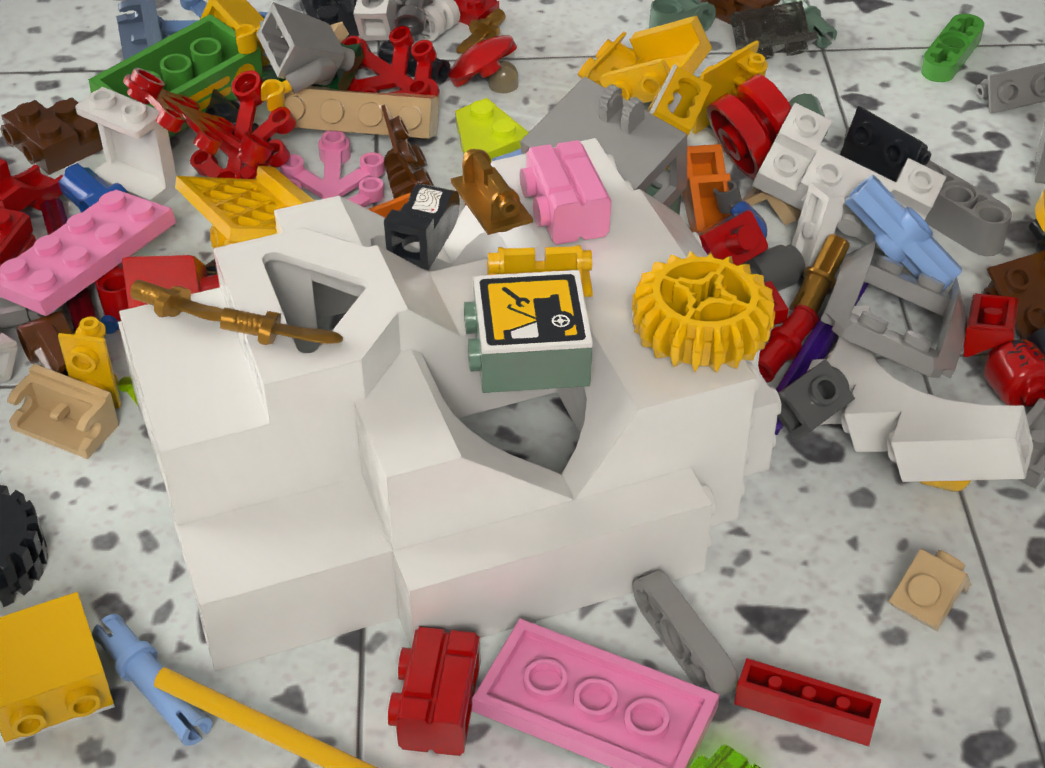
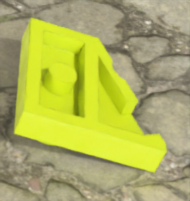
M488 98L475 101L468 106L455 110L456 128L460 135L461 151L464 154L470 149H481L487 152L492 162L494 157L520 149V141L529 133Z

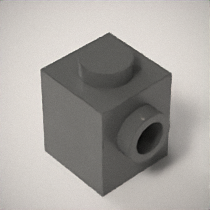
M825 359L778 393L781 400V413L777 417L794 440H797L825 422L853 401L855 397L849 390V383L845 375L836 367H832L827 359Z

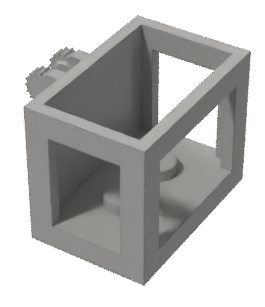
M585 76L520 141L521 152L526 154L530 147L549 144L552 147H556L558 143L596 138L605 153L613 156L617 171L624 181L628 180L631 183L633 190L641 189L645 191L653 184L660 188L653 198L668 208L687 188V134L645 111L643 101L633 96V98L631 97L627 101L621 95L622 89L613 84L604 88ZM669 164H670V172H668V171L665 170L666 167H667Z

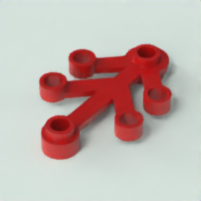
M396 27L389 34V40L394 48L392 65L374 55L366 41L358 36H349L341 42L345 45L360 43L365 57L358 69L365 67L377 75L357 80L354 76L347 91L377 93V90L396 87L399 91L390 93L439 96V87L431 79L432 62L437 57L435 48L429 40H421L414 44V38L408 27ZM410 48L417 63L414 80L407 76Z
M134 68L132 74H127L123 80V83L129 88L127 91L129 96L143 104L149 105L151 103L160 112L156 118V122L160 126L171 132L179 133L185 122L197 133L193 143L209 154L216 155L222 142L225 141L239 150L237 154L239 160L253 168H258L261 163L266 164L274 150L270 143L253 133L245 132L242 139L232 135L236 128L234 124L223 117L199 111L200 105L187 96L164 90V82L146 70Z
M253 70L239 74L231 86L232 92L240 101L236 128L234 130V136L242 139L245 132H252L256 108L264 102L261 101V86L264 81ZM278 107L252 133L267 141L275 133L283 135L292 131L296 125V119L287 107ZM270 140L268 143L274 147V150L266 164L261 163L260 166L280 167L288 161L290 152L281 140ZM225 141L222 142L219 149L228 157L227 168L222 169L214 155L201 149L195 151L190 159L192 167L202 176L234 179H255L257 176V168L249 165L244 166L245 163L237 157L239 150Z

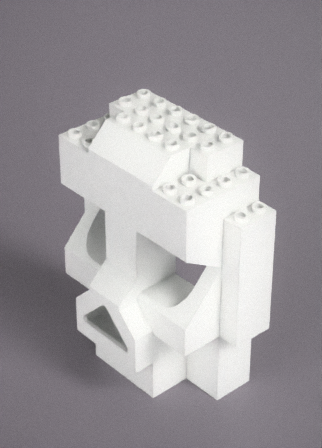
M596 138L580 141V143L583 144L611 199L610 229L606 237L588 240L579 237L578 241L556 245L552 241L546 226H537L533 213V197L525 198L520 185V169L526 168V153L492 161L491 166L495 167L508 186L517 192L520 202L532 216L533 223L515 227L506 232L487 235L466 205L463 211L459 212L452 233L429 270L422 269L386 250L385 217L341 196L274 210L277 234L213 248L220 288L191 294L190 300L221 309L226 307L266 315L267 311L281 313L280 323L310 329H318L317 319L346 313L332 330L343 337V341L340 343H322L320 345V343L276 335L273 344L263 345L258 342V336L220 329V321L202 319L183 311L175 317H158L154 312V306L150 304L119 311L121 321L118 322L133 389L142 420L146 424L153 452H156L164 479L174 525L196 597L204 636L215 671L396 618L400 619L411 648L415 630L419 627L444 629L446 633H450L451 630L474 632L482 638L514 628L520 618L532 623L633 593V582L658 570L663 571L671 581L705 571L707 549L712 546L710 527L738 519L740 500L745 494L743 478L769 470L772 448L776 446L775 428L777 415L781 413V400L776 389L772 386L769 387L759 372L760 350L756 352L753 361L742 359L737 369L722 364L716 373L709 366H699L696 372H694L692 365L686 363L673 368L670 357L655 358L653 348L642 346L641 337L634 332L632 322L633 294L636 293V286L641 281L642 273L650 272L654 262L667 264L670 255H675L681 259L687 258L690 251L697 257H707L708 255L702 247L698 234L691 232L679 214L641 189L633 190L631 183L628 180L624 181L617 171L613 156L605 153ZM419 242L410 243L404 249L410 252H420ZM581 245L582 250H591L592 271H590L593 297H584L593 342L590 386L482 393L480 371L470 372L468 339H476V334H466L464 302H473V276L487 275L488 253H498V247L535 248V261H544L545 247ZM557 392L579 431L580 437L574 453L564 471L560 474L513 456L491 445L472 432L458 418Z

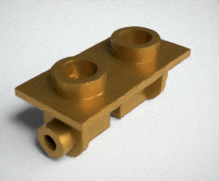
M481 149L468 150L463 156V175L451 178V184L487 235L506 232L515 227L533 223L532 216L520 202L517 192L511 189L496 168L491 166V159L487 152Z

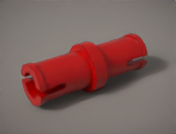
M801 304L795 306L784 323L771 330L769 340L766 342L765 348L761 349L758 361L759 372L766 383L771 382L775 378V375L787 360H792L798 355L802 349V341L818 323V316L810 307Z

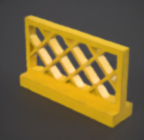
M258 166L256 180L176 176L175 188L229 241H248L277 234L274 210L315 201L272 166Z

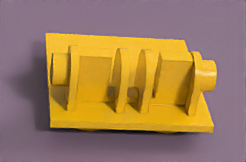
M757 40L742 49L734 51L729 57L707 67L701 72L700 79L711 84L712 87L696 119L692 133L697 134L710 126L707 107L726 93L737 97V87L755 74L765 76L768 64L765 61V57L757 53L759 46Z

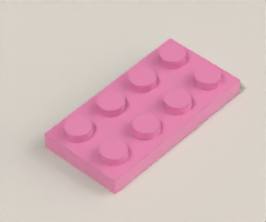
M119 190L105 193L97 203L87 210L71 216L65 225L50 235L39 238L30 249L18 257L4 262L0 266V297L48 316L120 264L122 258L130 257L177 223L172 208Z
M520 618L472 697V711L611 768H690L717 711L720 694Z

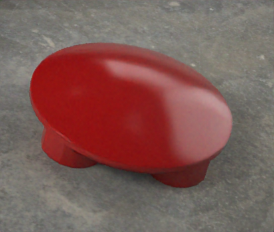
M510 35L495 36L480 41L468 48L455 61L448 77L455 87L465 84L478 73H480L482 78L488 77L501 68L498 60L515 51L517 45Z

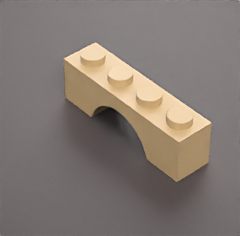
M309 86L295 94L292 91L285 94L284 107H287L296 119L294 128L389 135L381 107L385 104L393 118L397 116L402 118L410 137L429 139L437 135L439 96L409 93L356 92L319 86Z

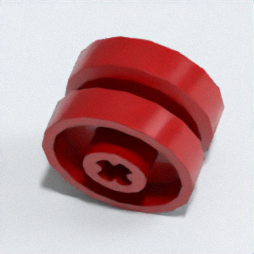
M755 74L737 87V97L726 93L707 107V116L718 142L722 145L728 157L742 173L755 180L792 107L773 82L764 75Z

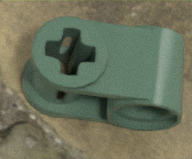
M654 0L650 9L649 28L698 16L704 31H707L715 20L716 8L711 3L700 2L699 0Z

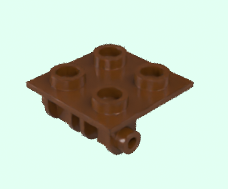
M382 105V111L393 149L389 150L384 157V166L393 199L411 193L417 183L434 186L427 170L423 168L428 164L418 144L411 146L407 140L410 138V134L404 121L400 116L393 118L386 105Z
M1045 250L989 267L987 272L992 281L984 289L983 294L1009 296L1019 299L1015 328L1021 340H1027L1033 332L1045 328Z

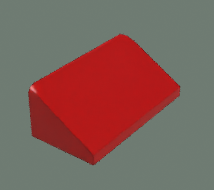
M973 294L966 327L963 357L973 356L1014 339L1019 299L1009 296Z

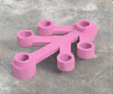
M326 131L318 142L320 160L325 163L323 180L304 168L303 158L299 155L290 154L288 161L280 166V172L301 190V186L322 199L334 196L342 197L358 186L359 193L347 200L366 207L370 203L381 201L384 197L383 181L377 178L385 172L384 157L379 153L370 152L362 155L360 167L340 179L341 164L347 162L351 157L350 141L342 131Z

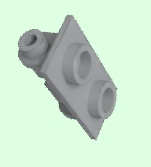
M1045 63L988 75V79L982 80L981 84L976 86V95L979 99L989 102L990 114L1044 102Z

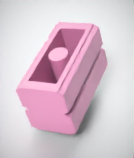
M576 140L558 143L556 148H553L551 144L530 147L527 152L526 168L520 169V185L525 198L533 197V213L537 226H546L552 241L556 245L578 241L579 237H583L584 240L606 237L610 229L611 199L583 144Z

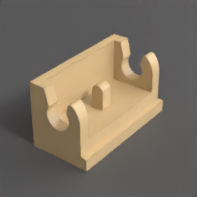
M33 364L28 369L29 374L11 391L7 399L8 403L16 406L25 397L22 407L16 410L9 420L12 430L89 459L119 426L111 392Z

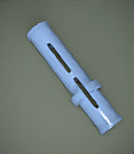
M110 614L101 619L113 634H107L100 625L96 624L92 631V637L115 661V671L125 681H132L179 736L180 741L184 745L190 746L200 742L203 738L190 723L194 727L198 725L205 734H208L212 728L213 721L201 709L154 687L155 678L163 668L157 660L158 653L155 648L147 641H140L120 615Z

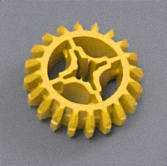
M691 251L687 258L684 259L670 255L667 264L654 262L650 272L642 273L641 281L636 286V293L633 294L632 298L634 332L641 337L643 347L653 348L655 358L670 357L673 368L686 363L692 365L694 372H696L699 366H709L717 373L722 364L737 369L742 359L753 361L756 352L764 349L766 342L769 340L771 328H773L775 320L772 289L764 285L763 275L751 274L750 264L739 266L733 264L732 256L721 260L714 258L711 252L707 257H697Z

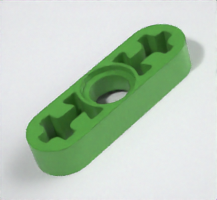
M972 14L955 15L925 52L921 69L922 75L934 82L952 80L981 42L984 21Z

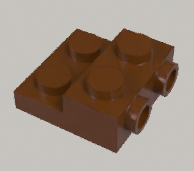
M72 97L67 100L58 101L49 108H45L37 100L22 103L15 109L1 115L4 125H1L0 129L6 143L10 147L15 146L19 149L30 164L38 165L48 175L103 150L98 124L77 114L75 106L79 102Z

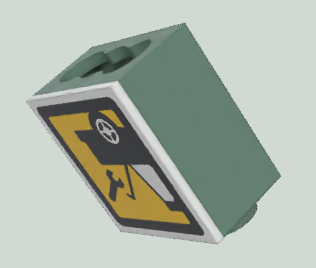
M579 270L473 276V302H464V322L466 334H476V339H468L470 372L480 371L482 393L590 386L593 342Z

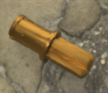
M835 234L828 236L813 266H808L804 270L805 278L789 306L791 311H793L795 306L801 304L810 307L818 314L825 296L830 288H834L836 282L834 276L850 247V243L846 239Z

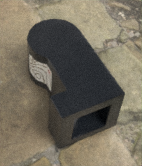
M417 183L411 191L408 203L404 204L400 211L392 209L384 219L386 250L422 269L429 270L456 225L460 208L458 192ZM419 242L420 252H410L405 250L404 247L410 243Z

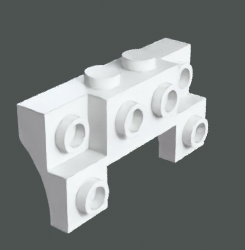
M794 103L752 184L753 187L802 211L810 182L826 184L846 199L862 181L874 175L905 208L907 206L911 207L925 220L933 207L946 176L909 158L904 164L896 182L821 146L820 144L832 120ZM843 203L842 219L836 228L843 234L856 237L868 244L874 242V233ZM875 241V247L882 250Z

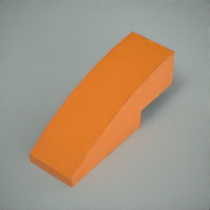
M721 144L687 146V188L682 192L691 232H698L725 216L731 215V213L723 214L719 212L713 192L714 188L719 192L729 191L727 182L731 180L730 173L726 174Z

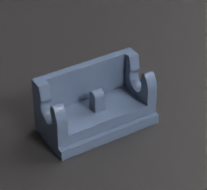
M126 0L118 4L119 12L136 11L131 14L125 13L116 16L124 60L162 40L155 0Z

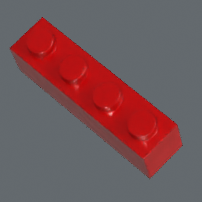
M746 658L737 683L734 705L869 747L882 699Z

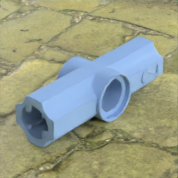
M874 175L862 181L845 199L844 203L874 233V239L882 251L889 258L899 263L902 262L915 278H919L921 273L927 274L945 283L943 288L945 290L962 272V267L932 237L933 232L926 221L911 207L907 206L905 208Z

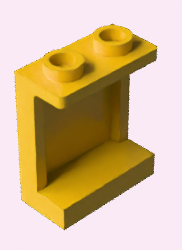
M698 16L638 31L629 39L638 57L636 63L630 67L603 73L599 80L604 88L613 84L622 89L621 95L627 101L634 96L643 101V103L651 102L674 64L694 74L711 51L712 46Z

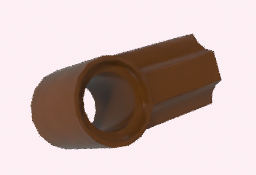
M56 311L48 316L16 326L19 341L31 364L37 363L39 366L68 376L58 335L59 333L72 334L61 311Z

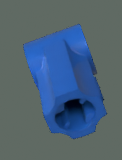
M78 163L67 167L65 174L58 181L61 193L74 203L81 213L97 203L105 193L114 190L128 193L120 183L109 185L89 167L84 168Z

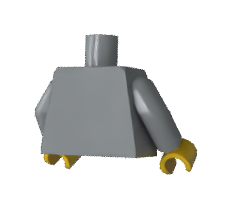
M274 2L264 21L259 22V27L255 28L252 24H241L235 31L239 53L250 54L258 49L257 39L259 38L277 77L285 79L283 82L276 79H268L261 86V101L267 100V109L271 112L278 107H284L286 93L292 91L295 94L312 84L326 86L331 83L337 70L348 72L354 64V51L341 46L332 27L328 23Z

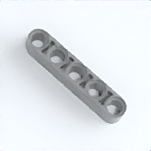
M849 128L846 130L844 142L849 131ZM929 160L925 166L946 176V179L933 207L925 218L926 223L973 253L982 256H995L999 254L1004 248L1012 217L1010 208Z

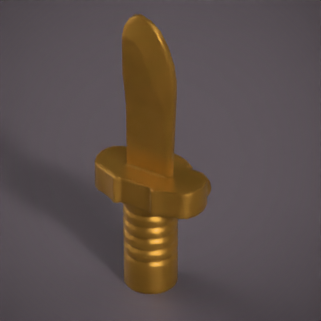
M496 8L485 19L472 20L469 25V30L472 34L457 47L456 52L462 54L484 38L488 39L499 36L500 28L498 26L506 18L504 11Z
M140 279L136 280L131 286V297L153 305L154 312L158 317H175L183 311L210 321L221 320L223 309L190 300V289L181 286H172L171 289H167Z
M225 307L220 320V329L258 336V342L263 345L273 344L276 335L327 344L343 341V337L337 332L280 323L281 313L267 311L266 315Z

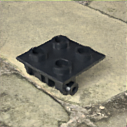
M857 106L840 152L841 156L896 182L908 158L924 166L931 158V152L928 151V146L924 142L861 106Z

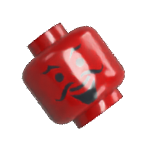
M1013 339L995 346L989 352L984 367V377L1005 405L1033 407L1040 398L1045 400V355L1033 342L1025 339Z

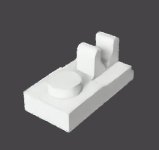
M810 182L792 241V246H795L803 256L805 268L813 266L823 244L830 234H834L836 226L841 221L845 199L823 183Z

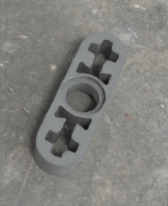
M658 570L633 582V593L642 615L692 683L720 694V697L735 691L738 677L730 657L670 578L663 571Z

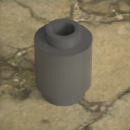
M792 245L774 246L741 264H750L751 274L763 275L764 282L772 281L778 292L795 285L799 278L804 275L805 270L802 254Z

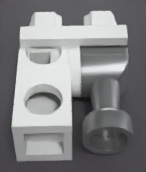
M357 0L353 15L359 36L365 41L389 40L390 32L399 26L408 27L412 36L419 35L424 30L426 19L424 12L421 10L422 6L432 4L434 0ZM397 5H405V6L401 7V8L398 10V12H397V14H396V18H395V27H394V23H393V22H394V17H395Z

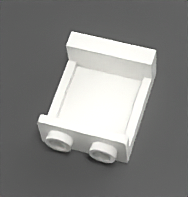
M105 87L92 92L90 96L75 106L78 115L98 124L106 161L93 171L107 184L120 183L128 194L160 205H164L179 193L175 188L176 171L169 133L167 129L156 122V118L160 113L157 109Z

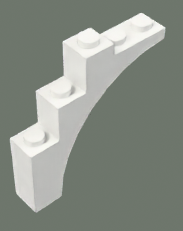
M870 305L854 306L852 313L859 316L862 311L872 313ZM839 337L834 351H830L827 361L832 367H836L845 375L849 383V390L855 399L820 425L842 424L844 432L850 433L855 452L888 451L890 460L897 462L902 482L1026 478L1033 450V442L1024 406L980 405L947 400L917 391L893 378L877 363L876 353ZM825 359L812 360L808 371Z

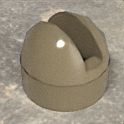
M499 61L501 68L488 76L489 88L496 93L513 92L518 88V72L516 67L509 61Z

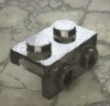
M802 1L734 12L730 16L737 50L757 40L759 42L757 53L762 54L765 60L773 58L774 53L786 51L787 56L802 54L808 51L810 44L819 39L817 31L809 32Z

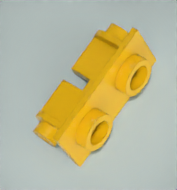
M623 31L614 42L607 39L595 56L597 59L594 60L590 57L581 67L578 76L580 78L585 76L602 86L599 79L603 73L633 66L638 60L634 49L628 48L621 43L627 33Z
M581 245L545 247L544 261H535V248L498 247V253H488L487 275L579 270L584 297H593L590 278L592 251L582 250Z
M86 317L80 321V326L74 335L59 333L58 335L68 376L111 392L114 407L120 409L121 401L117 389L118 378L113 373L104 338L106 334L105 325L95 317Z

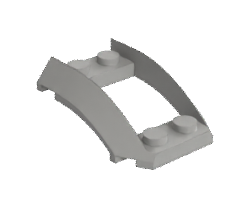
M875 241L846 254L820 321L833 326L832 331L839 337L921 374L933 378H939L941 375H944L951 379L957 366L967 327V314L957 277L949 292L943 290L945 283L932 276L921 273L919 278H915L902 272L904 265L891 258L880 255L878 260L872 259ZM863 283H869L941 315L942 327L936 350L931 348L933 342L930 339L909 330L906 331L905 335L887 328L888 321L873 313L862 311L860 316L852 313Z

